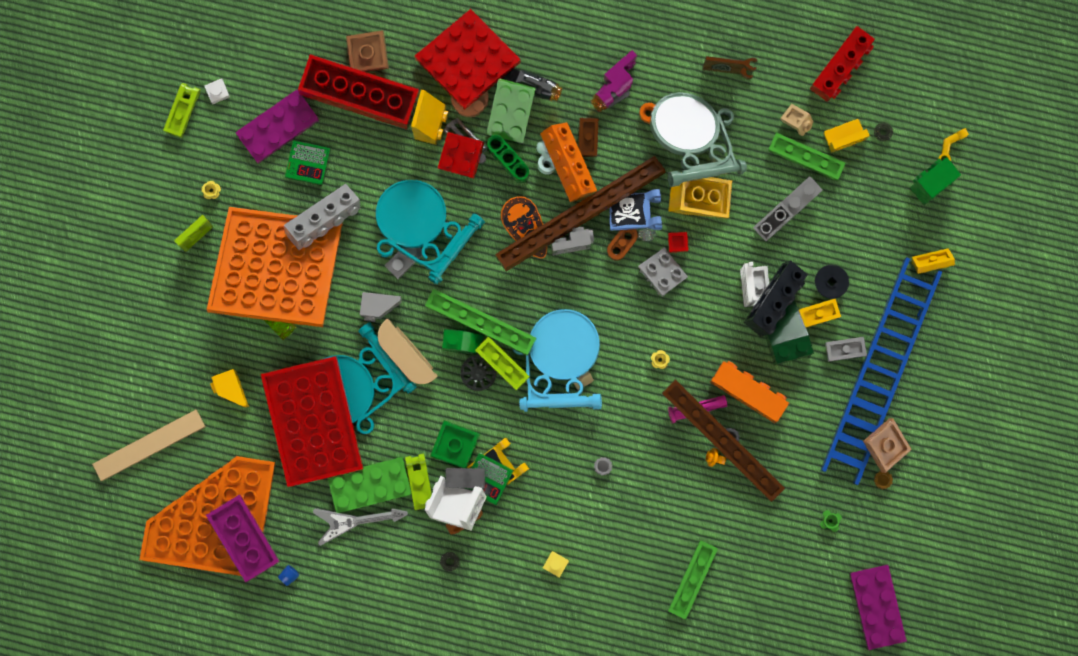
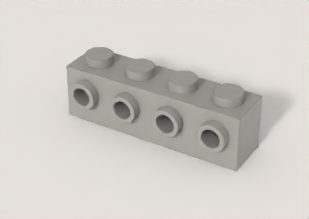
M344 184L284 225L285 234L298 250L308 247L313 240L324 236L334 226H339L347 217L355 215L360 209V199L347 184Z

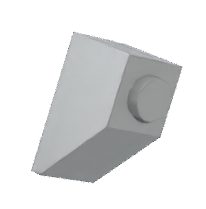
M362 292L360 316L364 318V321L375 322L376 319H382L401 304L402 298L401 296Z

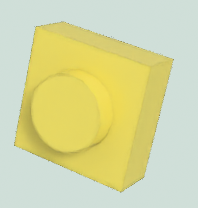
M552 551L543 569L560 578L569 560Z

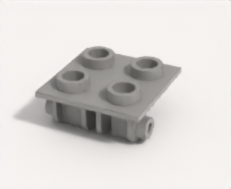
M665 248L638 266L639 272L648 278L646 281H650V285L654 286V289L658 292L657 294L662 297L688 278Z

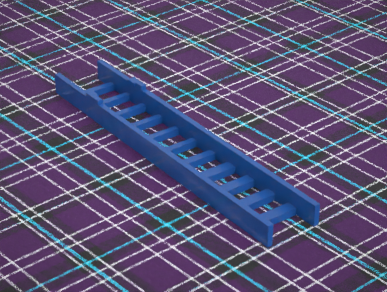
M907 257L903 260L867 351V356H865L820 470L826 472L831 458L858 468L853 481L854 485H859L870 457V452L862 440L842 433L845 422L871 433L883 424L942 274V271H937L931 285L905 275L904 273L910 261V258ZM905 280L929 290L925 301L921 302L897 292L901 281ZM897 297L921 307L922 309H919L917 314V320L891 310L894 298ZM891 315L915 325L911 337L909 338L883 327L887 316ZM881 332L907 342L904 354L900 355L876 345ZM876 350L900 360L897 372L894 373L870 363L873 351ZM870 368L894 378L890 390L862 380L866 369ZM862 386L887 396L883 408L856 397L859 387ZM852 404L878 414L879 418L876 425L849 415ZM838 440L864 450L865 453L862 461L835 451Z

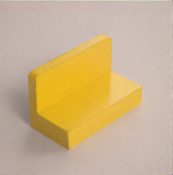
M859 119L824 131V136L831 153L865 141L870 136L867 129L863 130Z

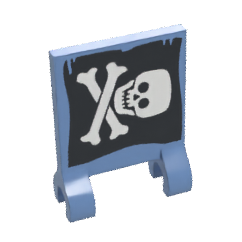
M654 189L647 193H633L610 207V231L644 228L662 230L661 217H650V202H661L660 189Z

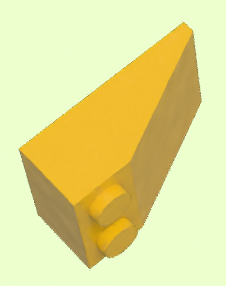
M425 90L420 92L411 128L415 140L436 145L437 141L442 139L443 129H441L442 122L447 120L448 111H446L444 103Z
M709 177L683 182L679 186L671 187L668 212L729 218L732 181Z

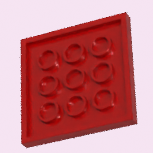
M472 9L468 10L414 56L417 62L464 110L498 82V79H502L521 63V59Z

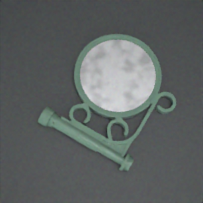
M672 93L656 103L650 117L652 134L662 147L674 154L684 156L681 161V167L684 169L682 173L678 171L668 172L670 187L679 186L687 181L719 176L720 174L737 172L739 175H742L747 171L745 161L741 159L735 160L732 145L724 127L732 123L734 119L732 111L723 108L716 114L708 102L689 93ZM720 115H727L729 120L723 122ZM719 131H721L728 151L727 157L724 160L719 159L713 154V151H719L722 155L726 153L723 146L714 144L718 138ZM709 150L708 155L713 163L698 165L699 159L696 155L703 154ZM685 160H692L695 166L687 165Z

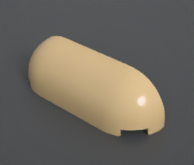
M386 319L379 328L378 341L394 363L414 383L427 384L437 378L438 375L432 371L433 367L414 344L399 327L395 328L392 322Z

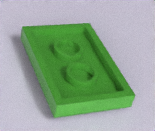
M498 79L486 134L491 136L499 135L503 139L523 143L536 87Z

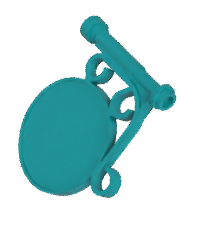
M418 180L400 181L391 185L383 192L376 206L377 225L382 235L386 238L378 242L377 251L380 256L389 257L393 254L395 248L415 263L429 269L428 279L434 284L442 282L441 275L446 268L454 261L473 233L481 229L485 221L473 213L468 220V226H465L461 231V227L457 222H446L444 200L434 187ZM451 226L458 229L453 239L452 235L447 232V229ZM444 229L445 236L452 240L440 255L438 247L431 242ZM383 244L392 246L390 251L386 253L382 252L380 247ZM423 247L422 256L425 260H428L425 251L428 248H433L438 258L432 261H422L402 248Z
M370 322L358 330L359 334L368 339L369 344L372 346V348L366 347L360 351L359 360L345 355L326 357L337 356L352 422H357V429L362 434H369L374 430L373 420L367 417L387 403L393 395L402 388L408 394L417 388L416 383L411 382L382 349L375 334V328ZM366 351H372L389 375L377 377L374 383L369 370L363 364L371 365L376 359L373 358L371 361H365L363 354ZM384 378L392 379L393 387L390 395L369 411L374 400L375 389L382 393L390 390L389 388L380 389L378 386L379 381ZM367 418L371 427L368 431H363L360 424Z

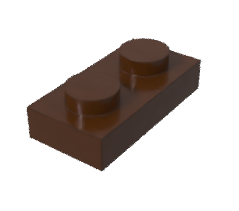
M580 118L578 148L582 157H597L599 119Z

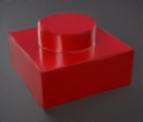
M687 232L668 233L669 253L688 252Z

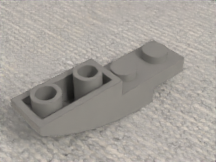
M809 176L753 227L754 230L765 241L769 240L823 190Z

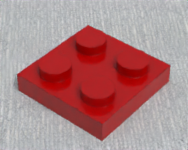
M448 132L438 169L474 179L485 142Z

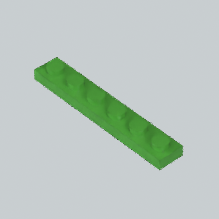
M435 289L432 290L425 304V307L524 355H529L536 341V337Z

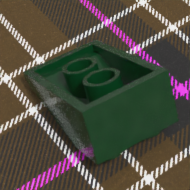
M795 301L787 306L785 309L786 314L776 323L775 331L771 335H765L774 366L814 354L808 332Z

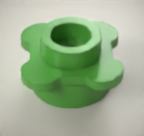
M829 510L824 511L820 527L822 529H831L832 532L838 531V525L842 519L839 513H831Z

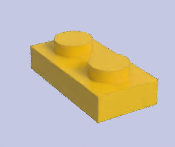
M948 248L913 256L912 264L919 274L954 266L955 259Z
M836 299L799 309L806 328L841 317Z

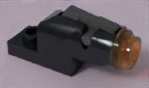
M513 69L502 78L503 80L536 87L534 96L551 102L553 100L558 102L563 90L557 82L523 69L520 71Z

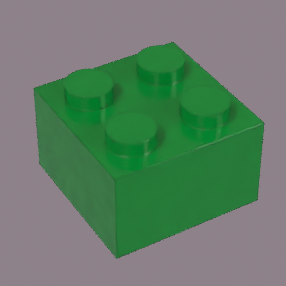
M947 157L943 161L939 158L927 169L928 172L924 170L912 180L914 184L910 189L922 204L925 205L957 180L961 173Z

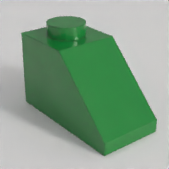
M444 329L442 349L443 351L478 354L475 350L483 342V335Z

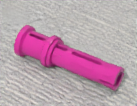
M725 395L699 402L708 412L727 407ZM668 407L672 424L677 420L686 418L676 407Z

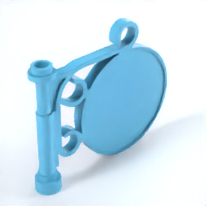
M561 309L546 314L535 324L530 335L536 337V341L529 355H526V373L530 376L531 356L535 366L544 374L536 378L534 385L537 387L538 382L545 379L548 381V387L541 394L533 389L529 378L527 380L528 398L527 396L520 398V410L528 412V408L593 407V409H602L601 394H593V396L589 397L580 396L583 393L584 387L581 381L577 379L592 368L599 355L600 339L594 324L585 315L574 310ZM512 349L515 354H517V355H524V354H522V353H520V352H518V351ZM549 378L570 380L566 384L567 394H548L552 388V382ZM578 383L580 390L577 393H570L569 388L571 384Z

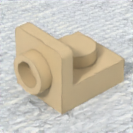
M793 104L790 105L781 117L782 122L796 129L801 136H804L813 124L810 114Z

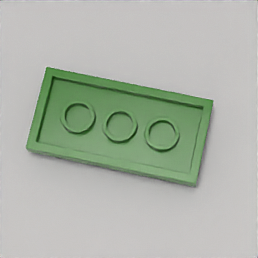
M403 457L363 467L362 470L328 478L337 513L412 495Z

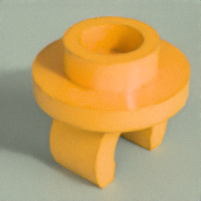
M717 448L709 450L705 458L710 467H713L715 463L725 465L727 457L718 455Z

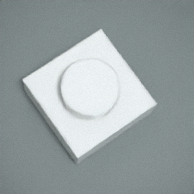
M222 78L205 85L212 104L230 97Z

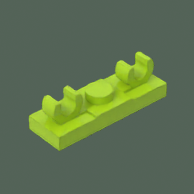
M487 337L475 350L516 391L530 378L491 338Z

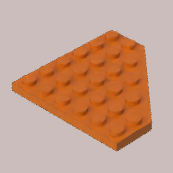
M236 456L225 466L219 468L200 484L194 486L182 497L146 521L139 560L241 576L206 515L236 496L241 495L264 533L276 462Z

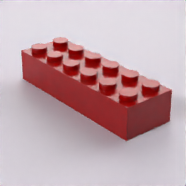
M311 54L298 87V92L301 96L408 130L419 97V89Z

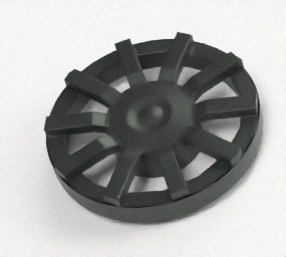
M480 355L469 357L463 363L460 371L464 385L474 391L488 389L496 379V371L494 369L493 371H486L485 369L490 365L487 364L483 367L484 359ZM476 358H481L479 365L476 363ZM472 360L474 367L470 366L467 363ZM465 366L471 369V372H464ZM486 374H493L492 380L486 377ZM464 375H471L467 380L464 379ZM472 379L475 380L473 387L468 384ZM483 379L487 380L490 383L484 386ZM477 381H480L481 388H476Z

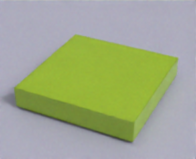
M202 215L174 241L187 252L213 228V225Z

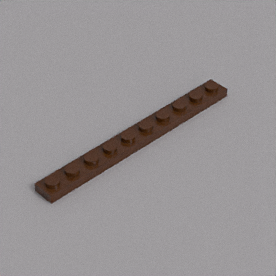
M653 156L496 253V259L507 272L555 242L556 239H560L573 231L572 229L578 228L665 174L664 167Z

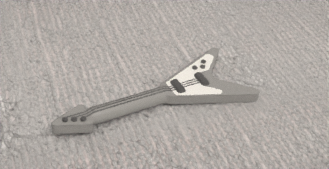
M313 509L315 515L330 525L329 529L318 541L320 546L359 524L393 519L395 522L408 515L407 511L391 509V512L360 517Z

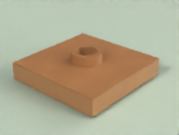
M383 30L346 36L351 68L364 72L389 69Z
M889 418L863 441L883 473H886L912 450L892 418Z

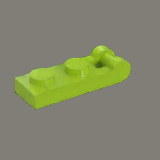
M181 83L164 126V132L180 138L183 137L195 103L200 96L201 89L196 87L190 88L187 84ZM186 94L190 95L189 100L184 98Z
M424 453L418 454V457H405L415 510L425 509V504L432 495ZM420 464L421 470L414 471L413 465Z

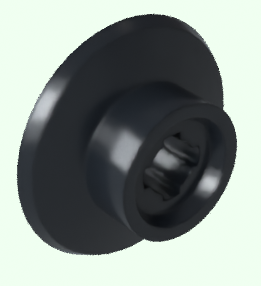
M827 265L817 272L815 286L822 296L830 299L839 298L846 293L849 287V277L843 268L837 265ZM830 278L835 282L833 286L827 283Z

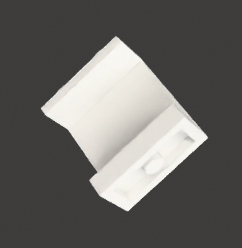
M440 476L439 481L433 487L430 499L425 504V511L431 519L472 530L487 496L482 488L476 486L473 491L463 488H446V480Z

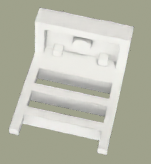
M753 262L745 263L740 269L744 307L755 306L769 284L768 267H753Z

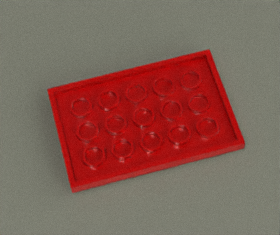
M337 356L261 374L287 487L363 469Z

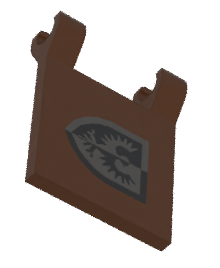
M706 56L702 70L740 74L749 80L753 78V75H748L746 71H756L757 68L750 66V63H757V59L749 58L742 61Z

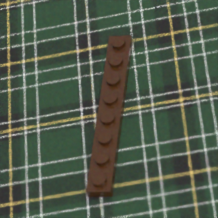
M676 379L662 392L771 502L785 489Z

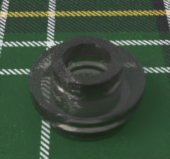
M879 123L874 128V136L879 141H888L893 135V129L888 123ZM880 130H885L886 135H881Z
M453 552L444 553L440 559V565L446 571L456 570L460 563L459 557ZM448 558L453 559L454 563L452 565H447L446 560Z

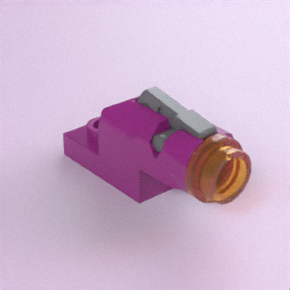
M633 50L604 74L603 79L606 83L593 95L591 100L592 105L599 112L611 108L630 95L629 89L632 86L633 78L626 69L629 71L636 64L637 54Z

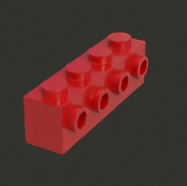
M856 26L814 81L810 90L827 102L831 97L835 99L841 92L839 89L841 84L844 83L846 85L852 77L850 72L853 68L857 70L862 64V56L864 54L868 56L874 48L872 43L875 38Z

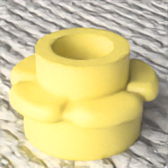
M208 181L202 187L203 196L206 199H216L221 191L219 184H215L214 181Z
M662 350L653 353L651 356V364L655 368L664 369L670 362L669 355Z

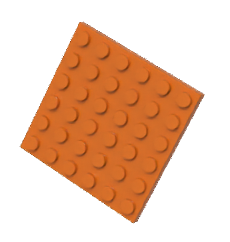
M229 207L207 312L323 327L342 223L328 230L324 236L313 240L308 247L298 250L286 236L284 225L297 217L296 215Z

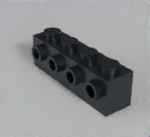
M791 260L782 263L743 323L760 337L768 334L771 335L777 327L776 323L778 320L782 319L786 314L785 309L795 300L796 292L804 286V280L808 274Z

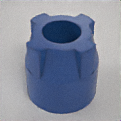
M287 565L278 578L286 586H289L297 579L299 573L292 566Z

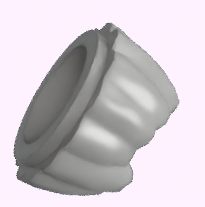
M600 457L594 463L595 472L601 476L607 475L612 471V462L606 457Z

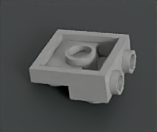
M584 227L572 229L573 231L569 233V241L566 238L556 239L552 243V255L590 249L594 241L593 231L589 229L584 230Z

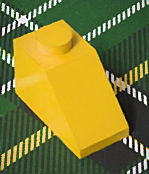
M232 369L212 377L213 382L210 384L214 394L217 393L220 397L242 407H249L236 370Z

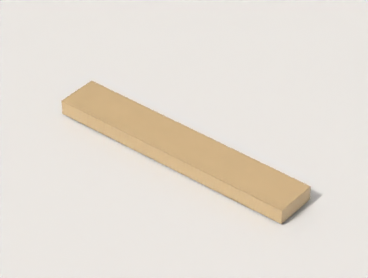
M194 410L93 463V466L100 480L104 481L206 426L198 411Z

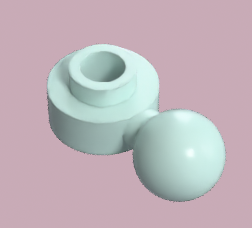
M541 140L537 144V151L542 155L538 160L537 167L541 173L551 174L555 171V167L543 140ZM543 164H549L550 167L546 168Z

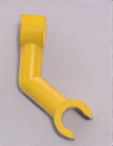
M966 128L944 139L942 153L938 159L947 157L951 161L949 155L950 146L952 143L969 135Z

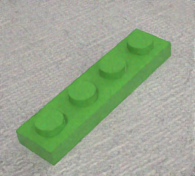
M775 133L768 149L773 154L835 181L839 180L845 166V162L779 133Z
M701 540L699 541L668 612L686 620L718 548Z

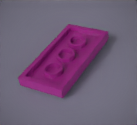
M296 89L235 133L257 164H259L320 120Z
M241 495L236 496L206 515L245 582L250 581L280 562Z
M883 565L849 573L867 650L907 642L889 566Z

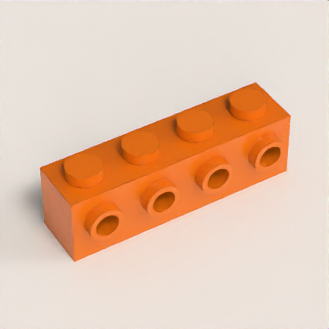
M568 123L551 125L541 132L540 135L569 201L585 199L597 191Z
M723 361L710 383L774 424L777 423L789 404L786 401L787 397L779 392L773 393L769 390L771 387L763 382L759 384L754 381V376L746 371L744 373L737 370L738 366L734 363Z

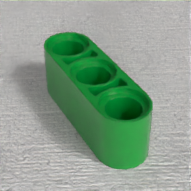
M492 135L487 141L489 153L514 181L525 183L529 179L528 166L501 136ZM497 141L501 144V147L493 149L491 144ZM510 155L514 160L511 163H506L503 158ZM522 169L526 172V175L518 177L515 174L516 171Z

